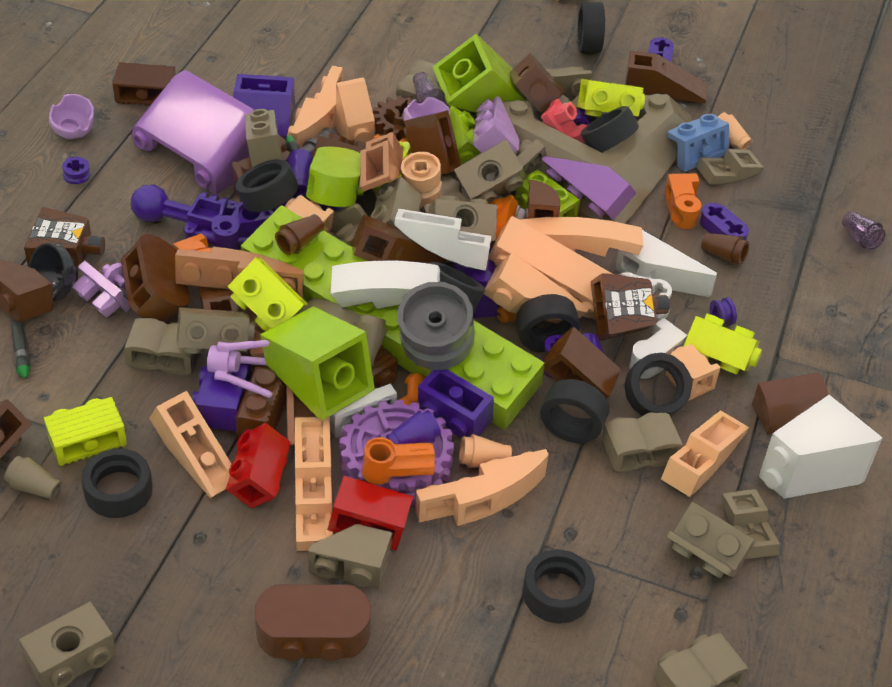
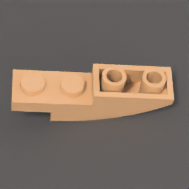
M331 66L328 76H323L321 92L316 93L314 99L306 97L302 108L297 109L294 126L290 125L287 136L291 135L300 146V149L307 139L314 138L323 128L329 127L333 130L336 127V83L343 82V67Z
M547 450L524 452L521 455L504 459H492L480 464L479 476L472 478L464 477L458 481L441 485H429L423 489L416 490L415 513L419 523L453 515L457 526L485 518L512 505L536 487L545 477L549 455Z

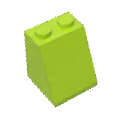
M474 34L432 67L447 104L450 106L453 105L459 109L478 113L477 109L487 99L492 101L497 96L501 98L502 102L527 101L525 95L513 82L510 74L513 68L477 34Z
M313 306L260 334L261 340L269 341V345L263 347L265 362L268 367L322 421L375 390L366 331Z

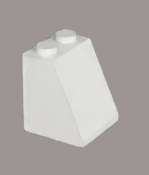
M828 395L772 434L759 478L784 499L859 485L867 477L882 437Z

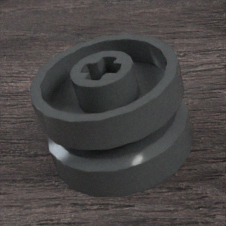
M427 282L414 287L403 297L398 307V327L401 345L406 356L412 362L429 370H446L459 365L469 356L474 346L473 307L468 296L462 290L445 282Z

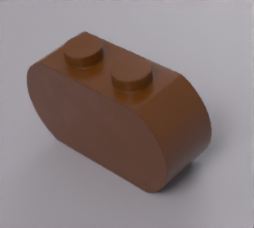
M151 234L142 235L130 251L126 252L121 258L128 303L141 318H154L170 324L178 315L179 308H186L191 300L187 285L176 284L175 254L177 251L162 238Z
M275 584L265 590L256 602L255 625L257 641L262 650L273 658H284L290 661L302 658H323L328 661L352 658L366 647L370 638V602L367 596L354 585Z

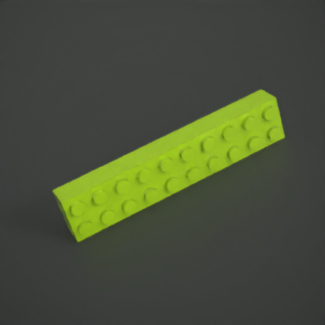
M281 205L241 245V251L267 256L303 270V299L306 302H309L312 298L337 303L330 294L332 266L366 262L368 260L353 255L351 246L324 230L299 254L292 253L287 255L283 253L276 243L275 233L279 231L281 225L302 219V217ZM373 302L346 307L359 315H369L386 320L385 328L387 333L381 344L384 349H387L389 353L391 352L393 356H396L397 364L411 373H420L425 378L430 374L432 370L417 366L404 352L398 327L399 305L377 309ZM473 320L474 346L468 357L459 365L448 368V370L494 397L493 420L491 422L505 430L542 385L545 362Z

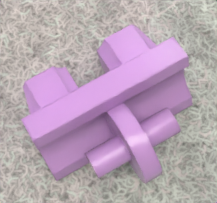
M85 260L78 266L83 275L73 285V289L86 302L98 291L102 292L92 302V305L103 316L107 318L119 307L125 312L131 308L128 300L123 297L122 290L119 289V287L126 288L121 263H115L111 266L108 264L104 265L102 268L104 275Z

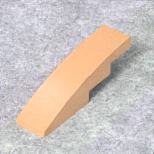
M581 217L519 219L572 251L578 249L605 257L609 247L636 255L640 254L643 247L642 228L637 226Z
M317 417L295 418L296 551H308L311 544L333 535L332 531L327 530L332 513L329 417L323 421Z

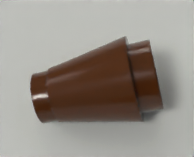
M313 214L281 225L279 231L275 233L278 247L287 255L292 253L299 254L324 230L323 221L318 215Z
M707 232L703 237L701 249L731 265L736 263L743 264L748 255L749 241L744 240L742 236L711 234Z

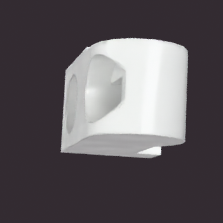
M662 318L654 325L653 334L649 339L640 340L634 344L629 369L649 354L660 352L670 354L676 348L684 345L688 335L665 318ZM660 367L649 368L644 371L640 378H651L664 369Z

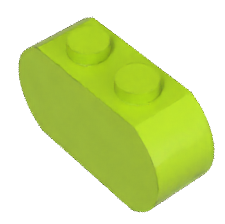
M341 147L318 148L309 170L306 197L316 203L327 206L349 207L354 205L358 195H364L360 188V153Z

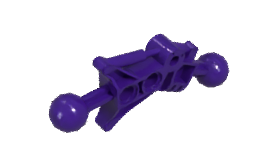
M143 185L132 194L130 202L131 210L136 218L144 222H157L164 216L186 222L184 228L185 239L203 234L207 237V242L213 244L214 247L240 250L241 244L280 207L278 206L263 212H250L242 202L237 203L225 197L219 200V196L212 195L209 197L207 192L199 194L193 205L189 206L169 200L165 191L156 185ZM293 195L290 199H296L297 195ZM357 197V200H356V203H355V204H359V205H360L359 199H358V197ZM317 203L323 211H326L328 208L332 209L333 211L346 208L327 206Z

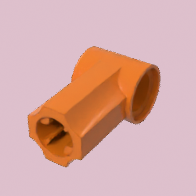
M377 437L372 438L365 445L361 473L363 478L371 484H385L394 476L434 475L435 453L431 443L394 444L391 440Z

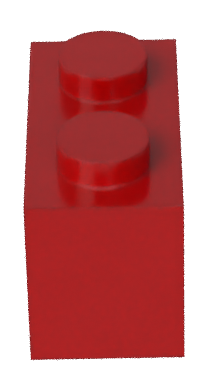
M343 476L327 530L338 533L358 524L392 532L391 549L397 551L413 496Z

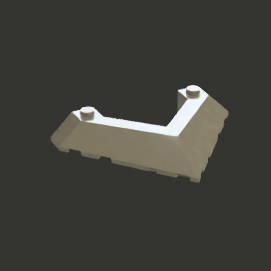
M668 94L645 95L644 107L640 110L639 116L636 117V121L639 124L638 130L623 142L601 153L536 120L530 101L515 100L503 102L518 135L519 145L525 139H529L531 142L538 139L545 146L547 157L608 166L632 186L636 195L614 220H611L605 214L602 218L596 215L588 207L591 202L584 197L581 198L578 215L582 218L608 220L623 224L631 221L641 208V203L649 198L667 175L670 166L677 162V142L668 138V131L682 123L692 121L690 114ZM543 163L537 168L539 171H541L546 176L551 178L545 172L548 169L545 163ZM564 180L558 183L565 189L569 186Z

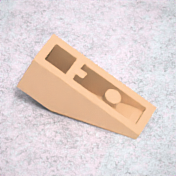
M513 252L495 268L484 292L496 304L508 312L516 314L524 303L532 298L546 294H558L569 298L576 307L578 318L586 314L589 309ZM547 319V320H544V321H549V322H553V323H557V324H558V323H560V322L563 321V320H562V319Z
M185 391L157 406L149 419L169 451L210 499L223 492L229 480V468L232 464L188 392Z

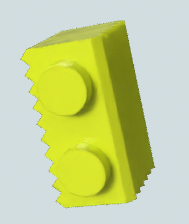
M112 397L92 399L85 405L69 410L59 409L51 415L43 417L47 436L59 466H64L65 463L70 464L72 461L77 462L79 459L84 460L85 457L90 458L92 455H97L100 452L113 448L118 449L120 446L124 447L127 444L124 424Z

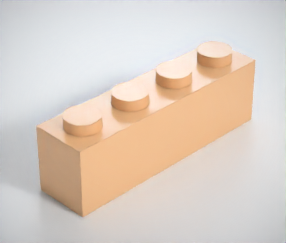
M511 216L501 230L488 255V259L498 266L512 252L587 306L589 309L583 316L595 320L590 281L602 273H612Z

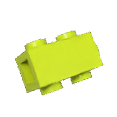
M581 79L577 107L586 109L585 115L600 117L602 112H610L616 108L628 106L634 116H639L640 110L644 107L645 95L641 87Z
M706 313L704 319L698 316L695 317L683 346L692 344L707 360L709 357L721 361L720 367L737 375L740 369L748 371L750 366L756 367L762 354V349L758 348L760 341L753 339L755 332L738 325L735 331L723 327L725 320Z

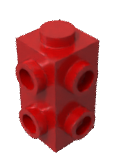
M267 423L245 431L237 442L238 450L235 460L229 468L230 476L225 490L251 509L273 500L280 490L279 482L283 468L287 464V454L291 442Z

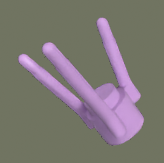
M269 341L218 342L217 345H212L207 358L208 372L215 373V380L227 381L270 398L272 396L271 391L231 375L232 372H238L240 363L268 366L265 358L241 356L240 352L235 350L267 347Z

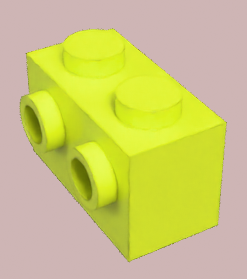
M255 257L227 286L234 292L230 296L233 301L244 310L249 307L257 315L254 319L255 322L264 331H268L298 315L308 305L262 258Z

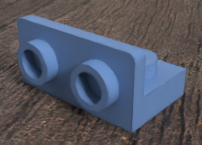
M705 114L699 119L689 123H682L678 127L669 130L668 138L677 142V168L686 172L696 168L701 157L720 158L724 156L729 149V123L714 114Z

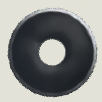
M44 243L39 245L33 252L29 267L38 271L52 283L53 301L62 300L71 291L78 278V269L74 264V259L59 244Z

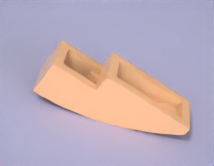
M720 410L693 431L686 445L669 458L661 480L691 497L725 462L746 435L749 427Z

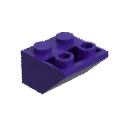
M237 74L233 98L254 110H274L279 136L286 140L288 129L292 124L295 107L294 78Z

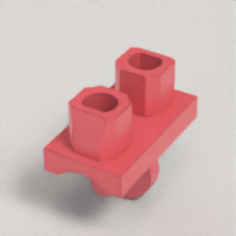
M559 99L551 101L550 107L541 116L543 123L585 144L581 132L587 125L577 126L573 121L577 116V109L573 103L567 102L562 104Z

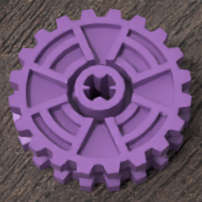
M396 400L392 405H388L386 401L379 402V407L373 408L370 405L364 407L362 415L355 413L351 417L352 425L345 424L343 427L344 437H340L342 476L367 482L361 473L366 443L372 438H386L387 434L391 433L418 411L423 413L429 410L433 415L434 411L429 408L426 410L419 409V403L413 402L408 406L404 405L403 400ZM442 417L436 418L441 435L435 438V442L431 443L435 453L434 475L394 476L389 482L377 486L413 496L411 506H414L416 490L423 489L429 485L443 484L442 481L449 480L451 473L449 468H452L453 457L450 455L453 454L454 442H450L452 440V432L450 429H444L446 421Z

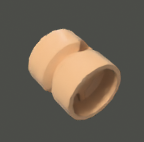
M416 152L406 156L401 163V177L422 194L419 207L421 209L423 205L431 204L435 199L442 196L441 164L435 155L428 152Z

